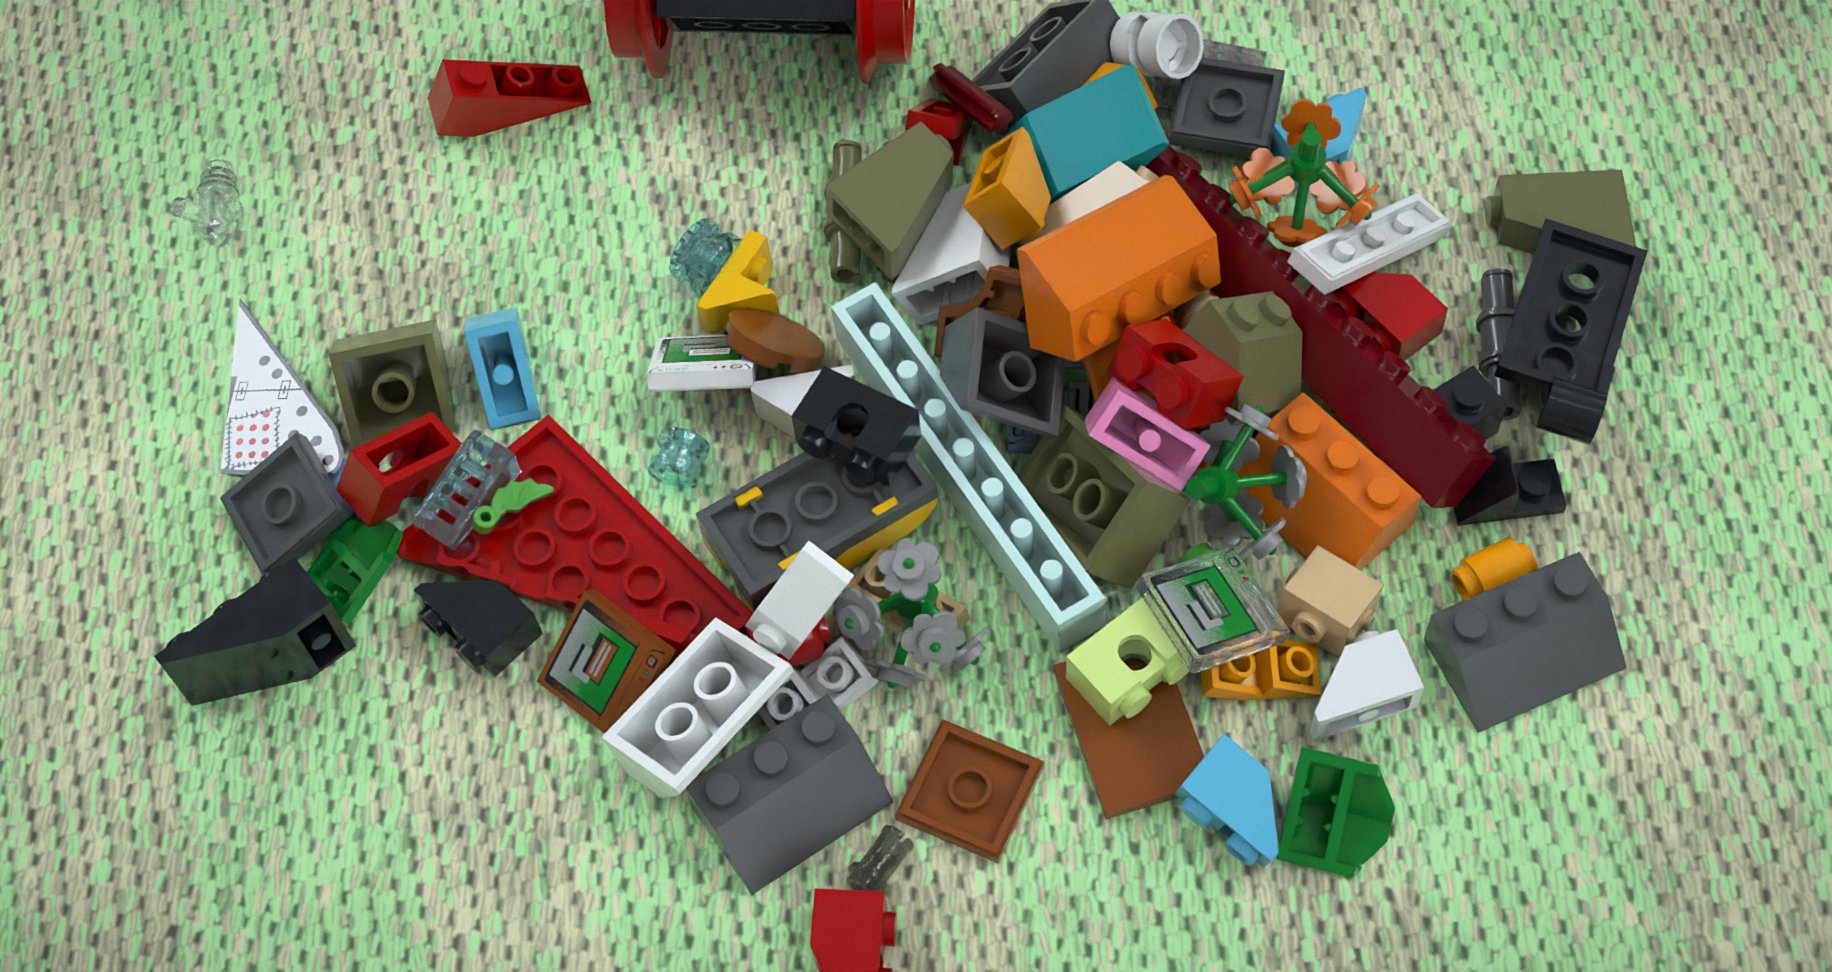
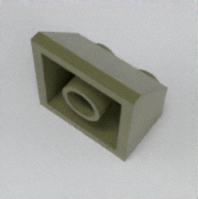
M1273 291L1209 300L1183 329L1185 333L1244 375L1230 408L1239 412L1243 403L1252 408L1261 406L1264 411L1263 414L1269 418L1274 417L1301 394L1303 332L1291 317L1292 314L1289 306L1281 298L1277 297ZM1181 355L1182 358H1183L1185 361H1189L1188 358H1186L1185 356ZM1227 413L1226 419L1231 426L1244 423Z
M436 319L334 341L329 352V358L353 449L430 412H433L451 432L457 431L447 361Z

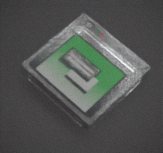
M1233 546L1143 574L1136 585L1138 592L1192 674L1283 644L1290 634V630Z

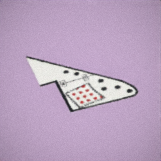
M239 299L221 474L247 475L294 433L298 432L309 439L329 476H333L342 467L344 449L337 427L302 383L243 301Z

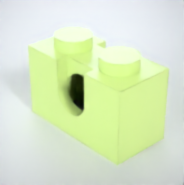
M1151 590L1066 656V679L1110 726L1123 715L1126 718H1131L1144 709L1152 698L1148 691L1161 681L1167 682L1169 685L1180 681L1194 665L1195 649L1166 605ZM1129 658H1138L1143 660L1148 666L1144 669L1133 671L1123 661Z

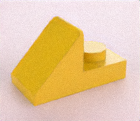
M750 229L696 304L702 330L708 333L723 331L728 314L738 308H753L780 315L776 293L764 286L773 270V261L771 260L768 238Z

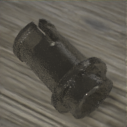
M885 825L860 862L854 861L848 867L850 873L846 879L848 886L852 890L884 891L886 894L889 890L888 880L906 855L914 848L912 840L905 838L903 843L899 842L905 833L894 826Z

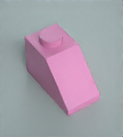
M1113 376L1084 419L1088 435L1179 491H1182L1186 482L1210 449V443L1191 428L1183 430L1157 410V401L1139 390L1132 391Z

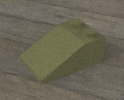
M1063 404L1061 407L1058 437L1051 439L1043 436L1017 477L1087 573L1132 590L1191 500L1178 489L1089 436L1084 421L1086 417L1071 406Z

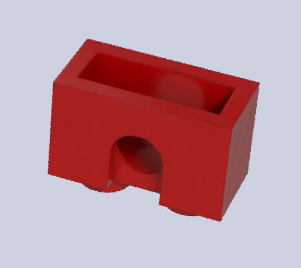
M1168 319L1126 325L1107 370L1132 391L1147 389L1154 394L1158 402L1157 410L1183 430L1223 422L1227 415L1224 409L1226 406H1231L1244 378V375ZM1169 351L1185 356L1189 361L1178 362L1174 366L1164 359L1163 354H1168Z
M430 412L350 450L336 491L365 524L371 527L397 514L403 499L419 497L421 500H424L449 486L459 466L465 447L433 412ZM394 451L389 463L392 468L381 472L379 470V463Z

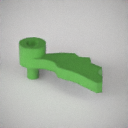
M531 478L522 482L510 480L505 488L497 489L492 499L491 507L485 505L476 509L472 520L473 528L481 534L492 532L499 519L507 512L518 513L530 503L552 495L553 487L545 483L537 484Z

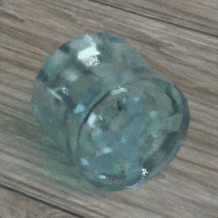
M679 427L662 429L657 440L660 450L657 455L651 458L647 468L648 473L653 479L662 484L690 490L696 488L701 477L698 466L708 457L710 451L709 443L705 438L688 429Z

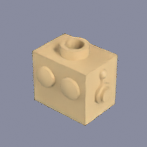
M1317 545L1301 567L1297 570L1293 569L1286 580L1287 584L1279 594L1280 601L1274 619L1294 630L1304 641L1315 643L1340 658L1344 647L1349 642H1352L1363 630L1367 631L1375 619L1372 615L1384 584Z

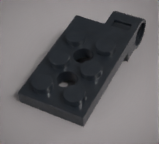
M1545 219L1494 377L1546 393L1536 428L1587 445L1591 444L1605 409L1608 391L1615 371L1613 366L1648 252L1647 250ZM1572 274L1585 275L1593 282L1594 288L1580 289L1570 282L1568 276ZM1562 315L1570 316L1579 322L1581 330L1576 332L1566 331L1556 323L1555 318Z

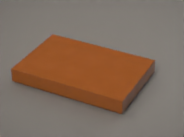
M1129 658L1123 661L1133 671L1141 670L1148 666L1143 660L1138 658ZM1066 661L1054 664L1053 672L1105 819L1177 799L1178 797L1174 793L1204 758L1177 683L1169 685L1167 682L1161 681L1148 691L1152 698L1144 709L1131 718H1126L1123 715L1109 726L1066 679Z

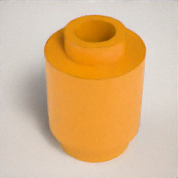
M1507 537L1461 559L1460 566L1452 569L1450 575L1454 587L1462 595L1461 598L1464 601L1538 569V565L1533 553L1525 543L1517 544L1512 538Z

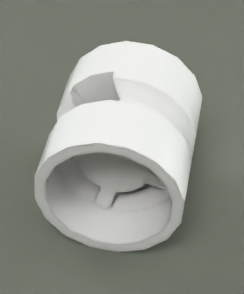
M1147 11L1125 13L1116 22L1110 40L1111 57L1114 63L1122 65L1131 64L1135 67H1140L1143 76L1181 79L1189 76L1197 68L1204 48L1203 33L1198 22L1191 16L1181 13Z

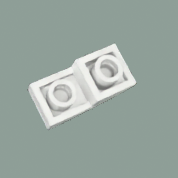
M841 636L823 652L821 658L812 661L802 671L794 669V672L757 712L771 730L826 694L830 696L841 711L863 696L880 681L871 669L865 665V661L852 644Z

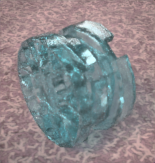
M711 218L699 220L683 234L677 243L670 259L669 270L671 276L681 283L690 282L692 290L703 296L742 239L732 232L723 233L720 225Z

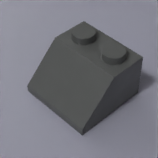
M979 307L945 326L940 377L961 410L1051 439L1058 437L1066 364L1065 358L1030 348L1026 323Z

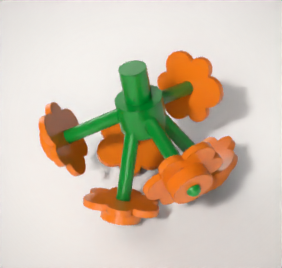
M1299 99L1292 105L1291 114H1287L1282 118L1281 127L1288 132L1287 143L1291 147L1288 159L1282 156L1274 157L1268 149L1258 148L1252 152L1250 161L1242 165L1241 173L1237 166L1231 168L1236 180L1228 184L1232 192L1230 201L1237 203L1241 211L1251 207L1257 219L1262 217L1255 201H1260L1264 198L1267 204L1274 206L1281 201L1282 196L1289 195L1294 190L1295 182L1298 183L1293 217L1278 216L1275 221L1268 222L1266 228L1269 232L1274 233V237L1280 243L1288 247L1296 248L1327 234V230L1317 226L1315 221L1304 219L1308 189H1310L1313 197L1317 198L1316 207L1321 213L1332 214L1338 208L1348 211L1336 223V226L1339 228L1347 220L1351 221L1355 226L1362 219L1369 220L1372 216L1370 211L1377 205L1370 197L1379 188L1377 183L1359 200L1356 198L1365 192L1368 182L1366 177L1358 172V167L1353 161L1348 160L1341 165L1335 161L1325 163L1327 140L1337 138L1341 132V123L1336 117L1332 116V107L1327 103L1315 105L1309 99Z

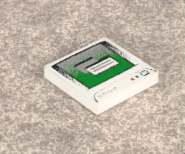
M728 335L660 337L657 340L647 370L648 391L667 392L751 388L754 386L758 364L744 358L733 350L726 341Z

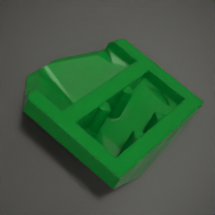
M350 518L346 519L336 528L307 571L308 575L331 602L341 621L349 625L391 565L403 538L402 531L389 521H381L368 527L365 522H358Z
M1301 746L1289 792L1278 846L1279 853L1276 859L1353 878L1362 869L1360 865L1369 860L1388 841L1395 812L1394 803L1378 764Z

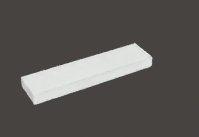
M1415 193L1373 212L1369 220L1362 219L1356 226L1351 222L1294 248L1287 263L1325 295L1439 241L1449 232L1453 224L1419 194Z

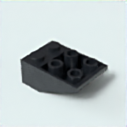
M293 557L282 566H276L268 570L257 584L237 598L229 599L220 604L213 612V615L192 630L176 635L169 641L166 648L154 657L191 706L311 679L356 647V644L331 602L296 558Z

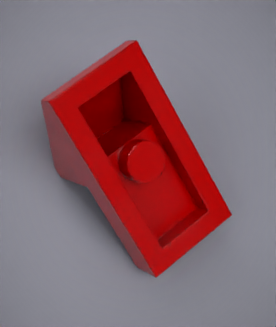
M932 98L909 109L905 130L910 129L921 121L934 135H942L953 149V165L958 166L973 119L952 102Z

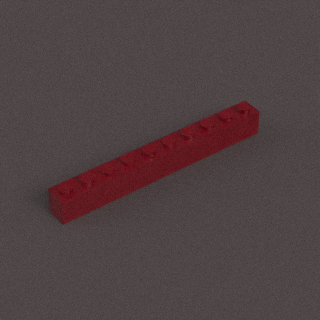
M1165 132V135H1166V137H1167V139H1168V141H1169L1170 137H1169V135ZM1170 145L1145 167L1158 177L1163 175L1173 176L1216 233L1221 283L1210 290L1219 299L1273 291L1277 297L1281 298L1289 306L1292 314L1291 317L1303 332L1301 380L1389 467L1418 492L1431 508L1456 507L1496 460L1483 446L1486 443L1484 437L1469 424L1457 422L1445 410L1448 407L1446 400L1433 389L1427 386L1421 387L1409 375L1411 368L1401 357L1391 351H1384L1372 340L1375 336L1372 329L1358 318L1348 317L1336 305L1339 299L1333 292L1324 295L1287 263L1291 253L1284 249H1277L1267 239L1269 231L1260 222L1249 216H1243L1233 206L1235 203L1230 201L1231 194L1216 184H1210L1200 175L1202 167L1199 163L1184 153H1177Z

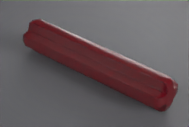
M938 63L933 66L934 74L929 77V83L935 90L989 133L995 131L999 135H1003L1009 131L1008 124L1013 120V114L1008 108L952 65L946 67L944 64Z

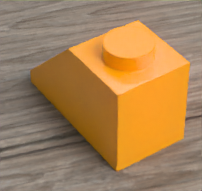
M1023 126L984 150L963 204L965 210L1002 250L1019 240L1023 243L1028 242L1041 232L1045 226L1044 218L1051 200L1030 135Z

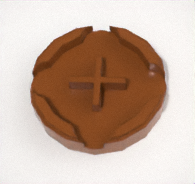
M753 308L735 309L728 314L723 328V334L728 335L726 341L733 350L744 358L769 369L770 367L776 369L779 362L791 365L789 369L791 374L816 371L820 367L825 354V344L815 333L787 317L769 311Z

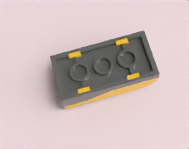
M851 430L844 435L856 437L859 436L862 430ZM804 451L697 512L696 517L703 542L722 570L727 568L735 580L739 597L745 606L754 613L756 607L761 604L808 541L812 542L846 570H850L874 556L879 549L884 550L893 545L927 519L937 506L938 487L913 452H911L892 484L888 487L874 479L870 482L858 479L846 469L845 461L838 457L830 455L829 458L817 459Z

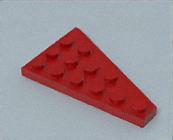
M549 414L402 531L403 538L396 551V555L400 559L469 581L499 580L516 596L573 613L584 590L596 589L634 619H637L642 613L690 630V644L715 617L743 635H747V627L745 625L753 615V612ZM531 478L537 484L545 483L553 487L552 495L530 503L518 513L507 512L499 519L492 532L481 534L473 528L472 520L476 509L485 505L491 507L492 499L497 489L505 488L510 480L522 482Z

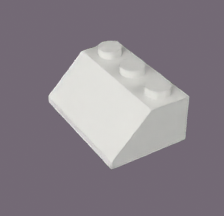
M715 617L602 736V739L625 772L662 799L680 795L794 672V669L785 660Z

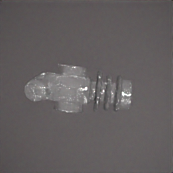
M220 159L211 160L205 164L204 170L200 175L201 181L196 192L191 194L190 201L182 197L175 198L171 202L170 212L173 216L190 222L194 230L201 235L208 245L230 249L234 248L233 232L237 222L244 216V209L239 200V190L236 185L237 175L234 173V167L231 163Z

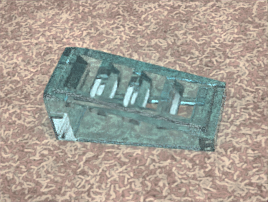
M474 429L458 448L412 517L413 524L452 550H455L473 529L472 520L476 509L485 505L491 507L492 499L497 489L505 488L510 480L514 481L521 473L515 455L503 445L479 430ZM482 461H485L492 467L489 470L480 463ZM471 475L480 481L481 484L476 488L465 480ZM455 492L469 501L465 507L451 499ZM441 508L457 518L453 526L436 516Z

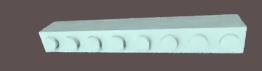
M874 282L831 306L836 339L870 387L919 410L921 438L914 449L1059 653L1104 627V595L973 415L959 408L940 377V370L877 283Z

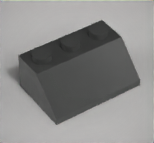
M1065 0L1050 3L972 81L1011 111L1013 120L1008 124V129H1010L1025 114L1080 88L1104 62L1114 63L1111 57L1110 40L1112 30L1120 17L1108 0Z
M1580 551L1431 614L1424 637L1425 644L1477 733L1626 669L1609 598Z
M828 694L704 772L685 788L692 809L751 895L893 803L892 797L859 736Z

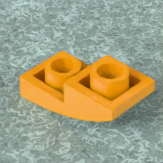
M1268 636L1258 645L1228 640L1229 642H1225L1232 646L1206 655H1199L1202 696L1233 700L1318 698L1322 695L1317 644Z

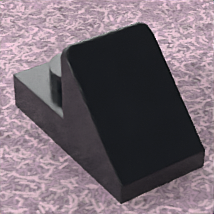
M1507 446L1491 452L1496 460L1456 507H1453L1457 526L1559 514L1564 513L1567 505L1554 458L1513 463Z

